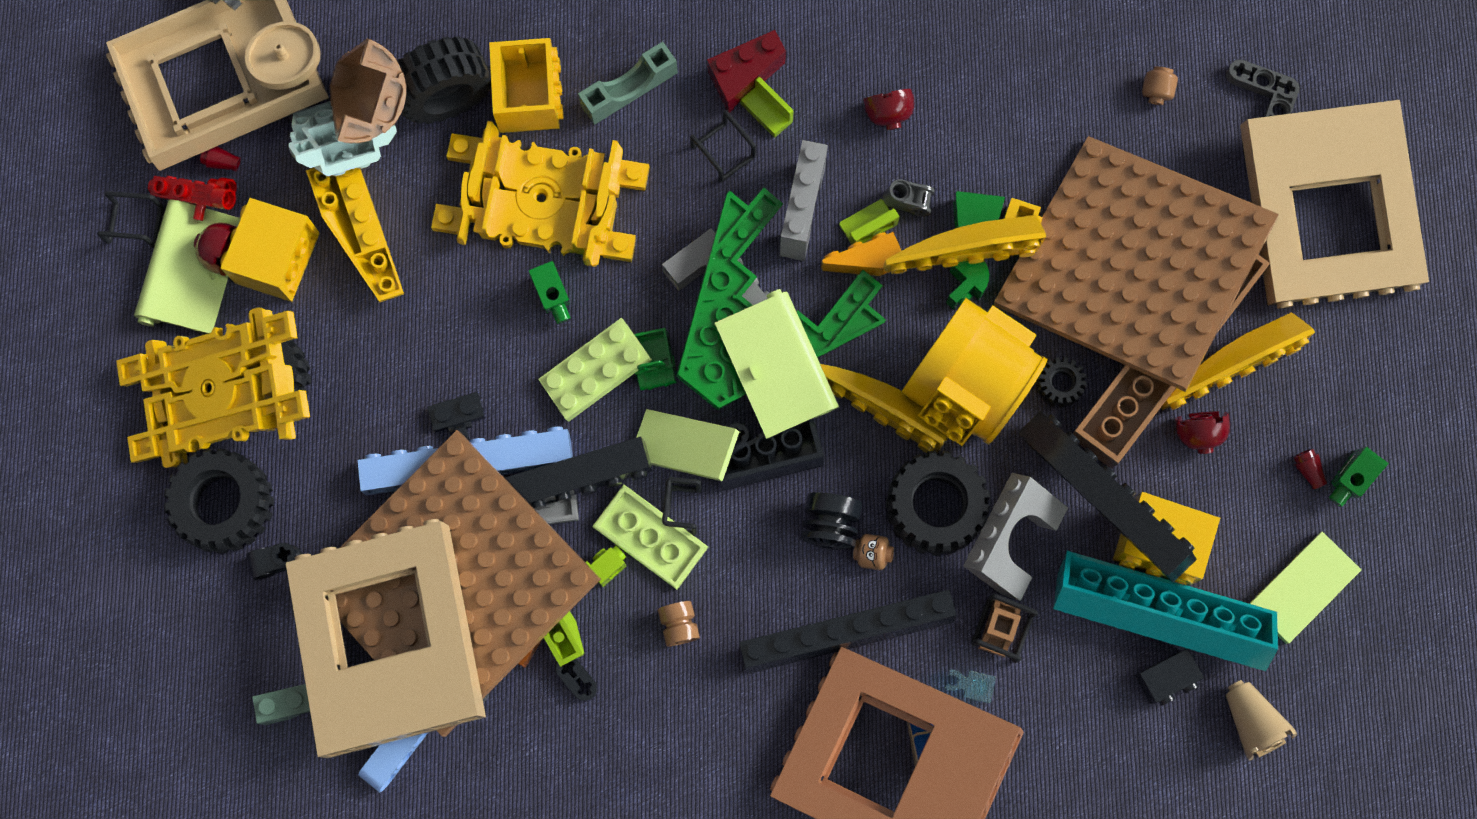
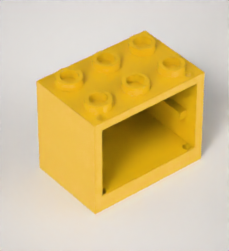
M551 39L489 42L492 107L499 132L560 129L559 120L564 119L563 105L560 100V96H562L561 81H559L561 65L557 47H552Z
M249 198L247 205H244L241 209V220L238 227L232 231L230 237L231 244L228 251L222 255L220 269L235 284L292 302L320 232L308 216Z
M1145 492L1138 494L1135 499L1139 503L1143 500L1146 501L1155 510L1153 514L1155 518L1159 521L1164 518L1175 529L1172 533L1179 540L1184 537L1195 548L1192 552L1197 560L1174 582L1191 586L1202 580L1220 518ZM1120 534L1113 561L1119 562V566L1132 570L1137 568L1145 571L1146 574L1169 579L1125 536Z

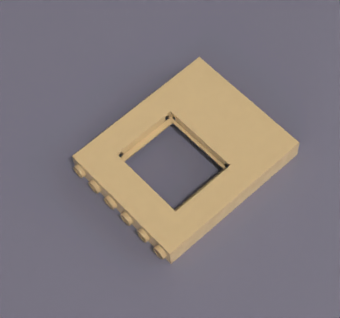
M205 0L106 42L110 52L106 56L111 66L116 68V72L113 73L119 86H122L124 89L120 93L126 105H130L131 109L127 112L133 124H137L138 129L135 130V133L140 143L145 146L142 152L149 164L153 162L159 171L329 98L317 69L303 83L282 90L270 89L260 85L253 79L247 69L245 52L250 40L256 33L274 23H296L287 0H240L242 4L236 10L230 8L223 0H220L217 4ZM222 38L244 92L179 119L159 64ZM248 98L249 103H245L243 100ZM186 125L188 129L184 130L182 126Z
M1400 100L1247 119L1240 125L1252 203L1279 214L1260 251V256L1270 262L1263 272L1268 305L1277 304V309L1292 307L1293 302L1302 301L1303 305L1319 303L1318 299L1328 298V302L1344 300V295L1352 294L1353 299L1368 297L1370 296L1369 292L1378 291L1379 295L1395 293L1394 289L1403 288L1404 292L1420 290V285L1429 282ZM1370 181L1380 250L1303 260L1292 191Z
M439 519L424 521L423 526L413 528V526L401 527L397 529V533L390 535L387 533L375 534L371 536V540L364 542L362 540L349 541L342 548L327 547L321 549L320 554L312 556L311 554H301L296 556L294 561L286 562L318 757L331 758L486 717L449 525L439 521ZM415 574L428 646L348 667L335 595Z

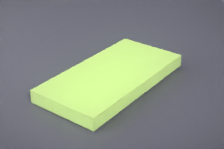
M646 409L637 437L641 436L645 441L651 465L723 481L739 431L735 428Z
M623 484L592 527L678 590L709 547L684 528L663 525V513Z
M1320 532L1249 604L1276 611L1278 637L1286 644H1289L1361 569L1323 532Z

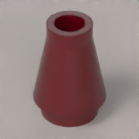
M218 146L202 152L200 157V163L205 165L206 168L233 170L236 172L241 162V157L235 156Z
M1313 448L1293 457L1296 462L1294 463L1295 467L1308 481L1312 489H1317L1327 484L1319 453H1315Z

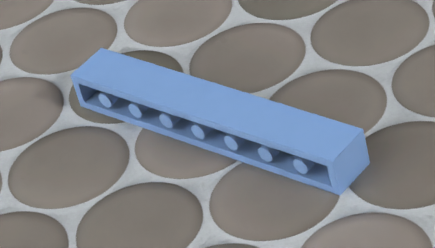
M552 427L544 433L525 431L521 433V436L517 437L504 434L496 436L495 440L485 441L484 438H476L469 441L501 475L522 473L573 457L570 434L567 429L563 430V427ZM422 446L417 448V451L407 453V450L392 451L391 455L381 456V454L366 455L365 459L358 460L361 492L367 496L397 491L438 448L433 449L432 446Z

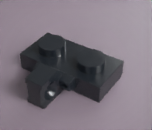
M478 392L427 406L435 433L447 429L449 433H454L458 430L469 441L467 428L473 427L472 422L486 418Z

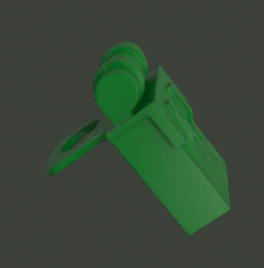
M661 328L634 334L652 359L649 363L637 366L638 371L635 375L638 377L640 390H653L656 387H667L677 383L674 372L676 371L675 359L672 356L667 329Z

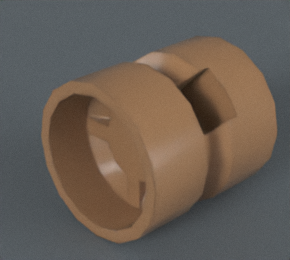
M691 601L678 602L658 609L661 624L666 626L663 634L667 647L700 639L697 624L691 621L695 616Z

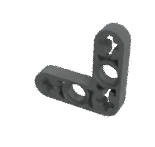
M1235 60L1226 71L1227 80L1233 85L1270 98L1264 117L1275 116L1272 111L1274 106H1280L1284 109L1285 114H1291L1300 88L1295 79L1245 60ZM1237 68L1242 70V75L1240 77L1236 75ZM1250 73H1254L1250 81H1248ZM1256 77H1266L1269 85L1265 87L1260 86L1256 81ZM1275 81H1276V82H1278V83H1277L1276 86H1275L1276 88L1273 90V89H1271V88L1273 87V85L1275 84ZM1284 86L1289 87L1288 94L1284 93Z

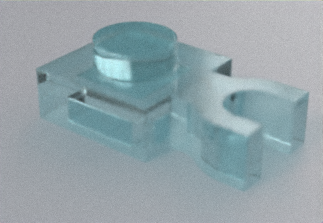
M949 670L948 675L955 676L958 679V683L955 686L946 684L945 690H964L963 698L987 704L991 703L996 680L995 676L969 670L967 677H965L957 670Z

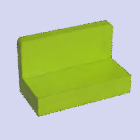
M761 77L755 80V88L740 100L741 105L774 138L793 122V109Z
M880 199L840 222L839 226L851 245L856 242L866 243L872 240L873 236L897 226L900 216L895 209L889 210L884 201Z

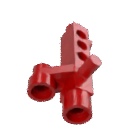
M166 175V177L154 176L148 183L150 195L161 199L178 200L196 205L193 219L199 221L204 220L206 207L230 210L236 202L235 193L237 186L235 181L229 178H211L206 185L201 181L194 180V182H191L192 180L183 178L177 180L176 177Z

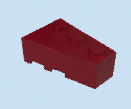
M773 30L707 59L708 74L729 113L734 110V107L744 96L755 88V80L758 77L766 81L785 64L786 50L776 30Z

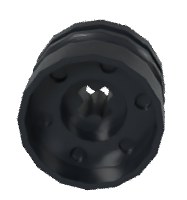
M808 493L805 513L816 517V519L803 521L802 526L811 531H801L800 540L828 550L855 549L856 540L850 537L857 536L858 530L847 525V523L859 521L862 502L838 494Z

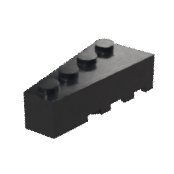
M814 419L805 421L766 439L764 432L758 434V437L735 446L723 481H719L721 490L725 491L823 467L824 454Z

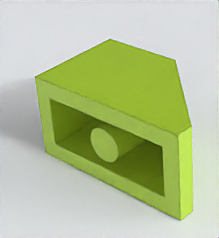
M569 611L544 637L560 667L584 655L577 623Z

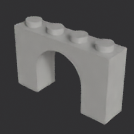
M802 140L781 234L780 256L805 261L818 190L820 191L826 166L828 145Z
M712 229L706 231L662 264L664 274L678 291L704 274L715 232ZM739 258L738 261L743 265L742 259ZM757 278L742 295L752 305L766 300V295L769 294L768 291L763 292L759 288Z
M1012 473L963 566L1001 595L1021 601L1032 577L1012 561L1008 549L1010 533L1015 524L1025 516L1039 527L1057 531L1068 507L1031 477Z

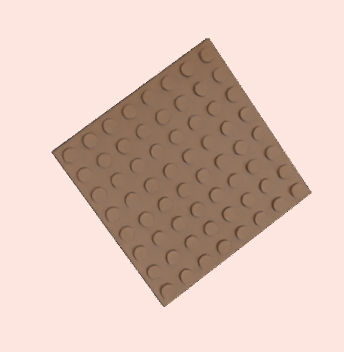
M1088 136L1042 216L1041 225L1046 233L1044 242L1039 250L1035 252V255L1019 257L996 297L994 306L1186 392L1275 225L1279 214Z
M456 430L340 548L345 547L349 541L362 540L364 542L371 540V536L375 534L387 533L390 535L397 533V529L401 527L413 526V528L423 526L424 521L439 519V521L449 525L483 699L601 578L469 440ZM415 574L335 595L340 622L374 660L428 646ZM457 725L439 729L437 732L441 736L446 737Z

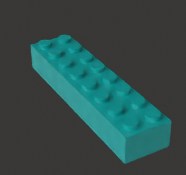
M1070 551L1066 552L1058 571L1053 606L1055 610L1263 671L1268 669L1278 650L1276 611Z

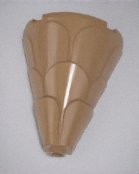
M368 38L358 46L356 45L350 52L345 53L336 62L329 85L337 141L344 143L370 141L372 138L386 133L396 123L404 108L406 82L398 62L386 48Z

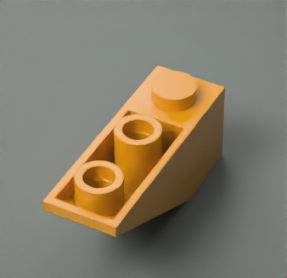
M882 232L873 236L871 241L866 243L856 242L850 245L848 250L840 253L833 251L824 257L825 259L822 260L821 269L822 271L859 274L864 270L869 275L881 276L891 272H884L885 260L902 250L894 232L889 234Z

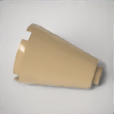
M1240 680L1228 687L1230 692L1226 694V698L1248 760H1253L1254 753L1261 757L1286 744L1284 738L1288 737L1289 734L1292 739L1297 736V732L1292 725L1250 682L1244 684Z

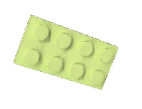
M620 318L538 380L564 418L569 422L636 373L638 365L649 363L652 359L624 319Z

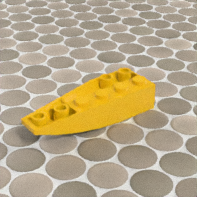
M315 168L306 170L322 218L377 300L383 302L404 295L361 168L347 170L339 176H326Z
M1037 215L980 222L959 227L916 243L886 259L883 268L884 272L891 271L892 274L906 272L909 268H917V270L923 271L931 269L933 265L940 264L943 267H953L958 265V262L968 261L969 264H977L987 258H994L995 261L1008 259L1010 255L1019 254L1020 257H1030L1039 250L1046 238V233Z
M1291 312L1244 334L1204 361L1196 371L1186 392L1176 388L1161 406V409L1164 410L1169 407L1172 410L1178 409L1186 404V399L1194 396L1195 400L1210 393L1208 389L1215 385L1220 389L1233 382L1231 378L1237 375L1243 378L1255 372L1254 367L1260 364L1267 367L1278 361V358L1285 354L1290 356L1300 351L1301 347L1309 343L1308 338L1315 333L1314 329Z
M820 364L836 397L842 399L844 396L852 401L851 405L861 412L866 410L874 415L873 419L883 426L888 424L895 428L896 434L903 439L909 440L911 438L919 443L918 447L922 451L927 453L928 451L936 450L938 454L948 436L935 427L930 426L918 416L923 408L922 406L901 393V390L860 373Z

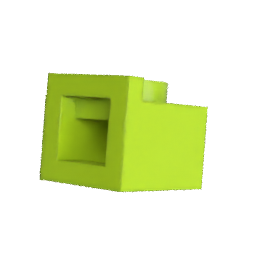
M617 546L610 547L607 551L604 548L592 558L594 562L591 565L588 561L585 562L601 578L598 583L602 587L627 567L623 561L626 556Z

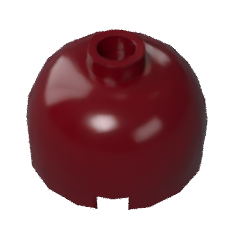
M912 89L896 90L887 94L881 93L863 99L864 109L869 120L877 126H886L887 131L902 128L901 123L911 117L915 107Z
M214 223L206 227L201 234H197L194 240V248H196V256L199 263L205 269L226 276L220 269V262L224 252L228 251L231 244L230 237L232 231L237 228L236 226L226 223Z
M1219 411L1191 413L1189 414L1191 419L1183 421L1182 416L1175 418L1179 439L1186 447L1197 449L1198 454L1214 452L1213 448L1222 445L1230 433L1228 412H1224L1222 417L1219 416Z

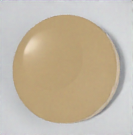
M278 22L266 26L254 35L245 52V63L253 79L260 85L275 90L289 89L303 83L314 73L320 61V47L315 36L307 27L295 22Z

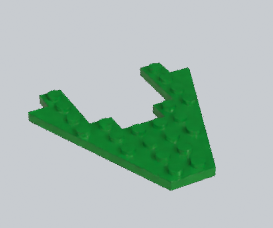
M765 188L759 192L749 206L731 191L725 196L676 375L677 378L717 410L747 395L715 322L753 306L742 295L757 276L742 265L738 259L783 205L780 200ZM864 270L858 274L818 326L801 312L796 311L817 358L885 323L886 319L868 305L882 285Z

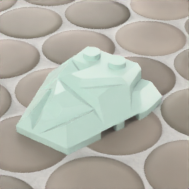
M331 101L293 113L292 129L294 132L290 133L292 142L289 143V150L298 163L309 168L314 167L326 176H339L347 170L365 168L370 163L377 162L381 157L379 147L388 145L397 131L396 126L393 125L386 133H382L367 142L344 143L337 141Z

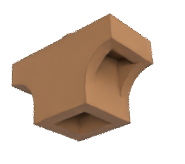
M994 599L981 640L1008 651L1010 644L1014 640L1021 618L1019 616L1021 610ZM979 645L978 649L1001 656L1003 658L1005 657V655H1002L1000 653H997L995 651H992Z

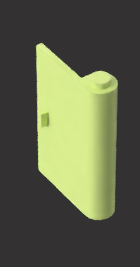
M168 200L134 316L138 318V323L153 327L154 323H160L161 321L206 334L211 333L216 323L228 276L213 273L199 263L196 256V248H194V240L197 234H201L206 227L214 223H226L238 227L240 218L206 208L204 220L199 221L193 219L196 205L178 200Z
M781 289L766 295V300L715 322L766 439L839 408L788 292L782 293Z

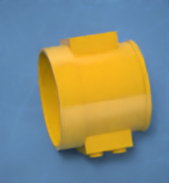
M965 298L901 393L923 407L918 414L920 418L947 435L952 441L963 446L972 434L984 440V443L989 445L1022 403L1041 374L1048 359L1044 356L1041 357L1029 347L1036 337L1035 333L992 305L990 310L986 312Z

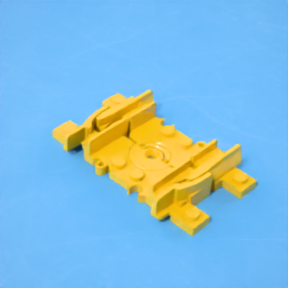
M487 121L482 138L451 134L447 159L449 161L469 163L470 168L469 172H464L461 208L436 204L431 226L433 231L456 234L457 242L461 245H466L470 222L475 223L473 231L478 233L482 239L495 241L500 238V243L504 248H511L513 246V239H515L520 245L545 248L548 253H551L553 245H561L563 256L569 252L583 254V263L592 267H596L599 264L600 255L603 258L632 262L636 235L612 231L617 208L616 198L619 197L620 187L645 191L650 167L649 164L622 160L623 149L618 141H612L609 162H604L603 164L605 154L594 152L590 148L588 155L582 157L581 150L578 147L570 148L569 156H566L562 150L537 147L534 142H532L529 150L524 151L521 149L522 144L520 140L510 143L506 135H502V138L499 137V130L492 121ZM499 182L503 183L505 190H501ZM543 194L546 196L545 201H537L539 195ZM470 201H471V203H472L473 205L480 206V207L470 206Z
M260 307L254 308L249 311L250 323L236 326L234 324H226L227 330L225 335H223L222 328L214 327L211 333L192 339L185 336H177L173 341L174 346H167L165 341L150 340L145 344L146 354H137L116 360L120 386H131L141 383L142 391L152 392V397L143 399L148 431L127 437L131 462L139 463L161 457L163 467L176 468L181 462L188 463L187 452L209 449L211 443L233 438L235 441H247L249 432L275 431L276 428L278 429L279 439H295L294 422L310 418L306 391L298 390L294 392L292 367L285 365L281 343L298 338L294 312L284 311L273 315L270 310ZM209 384H211L212 390L210 393L208 392Z

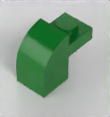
M963 261L951 267L950 273L961 285L949 295L946 303L954 310L958 305L962 304L965 298L971 300L974 295L979 300L982 297L989 282V269L985 261L977 264H969L968 261Z

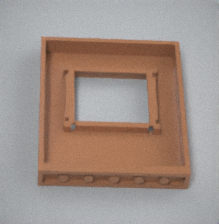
M841 647L839 652H835L830 661L831 669L827 677L824 676L819 683V694L816 700L812 701L808 706L806 712L808 717L804 725L800 726L795 734L794 740L796 742L792 751L789 750L783 759V770L780 776L777 775L771 784L770 790L772 793L770 796L814 819H985L1024 733L1021 727L846 648ZM864 702L930 732V736L895 812L828 780Z

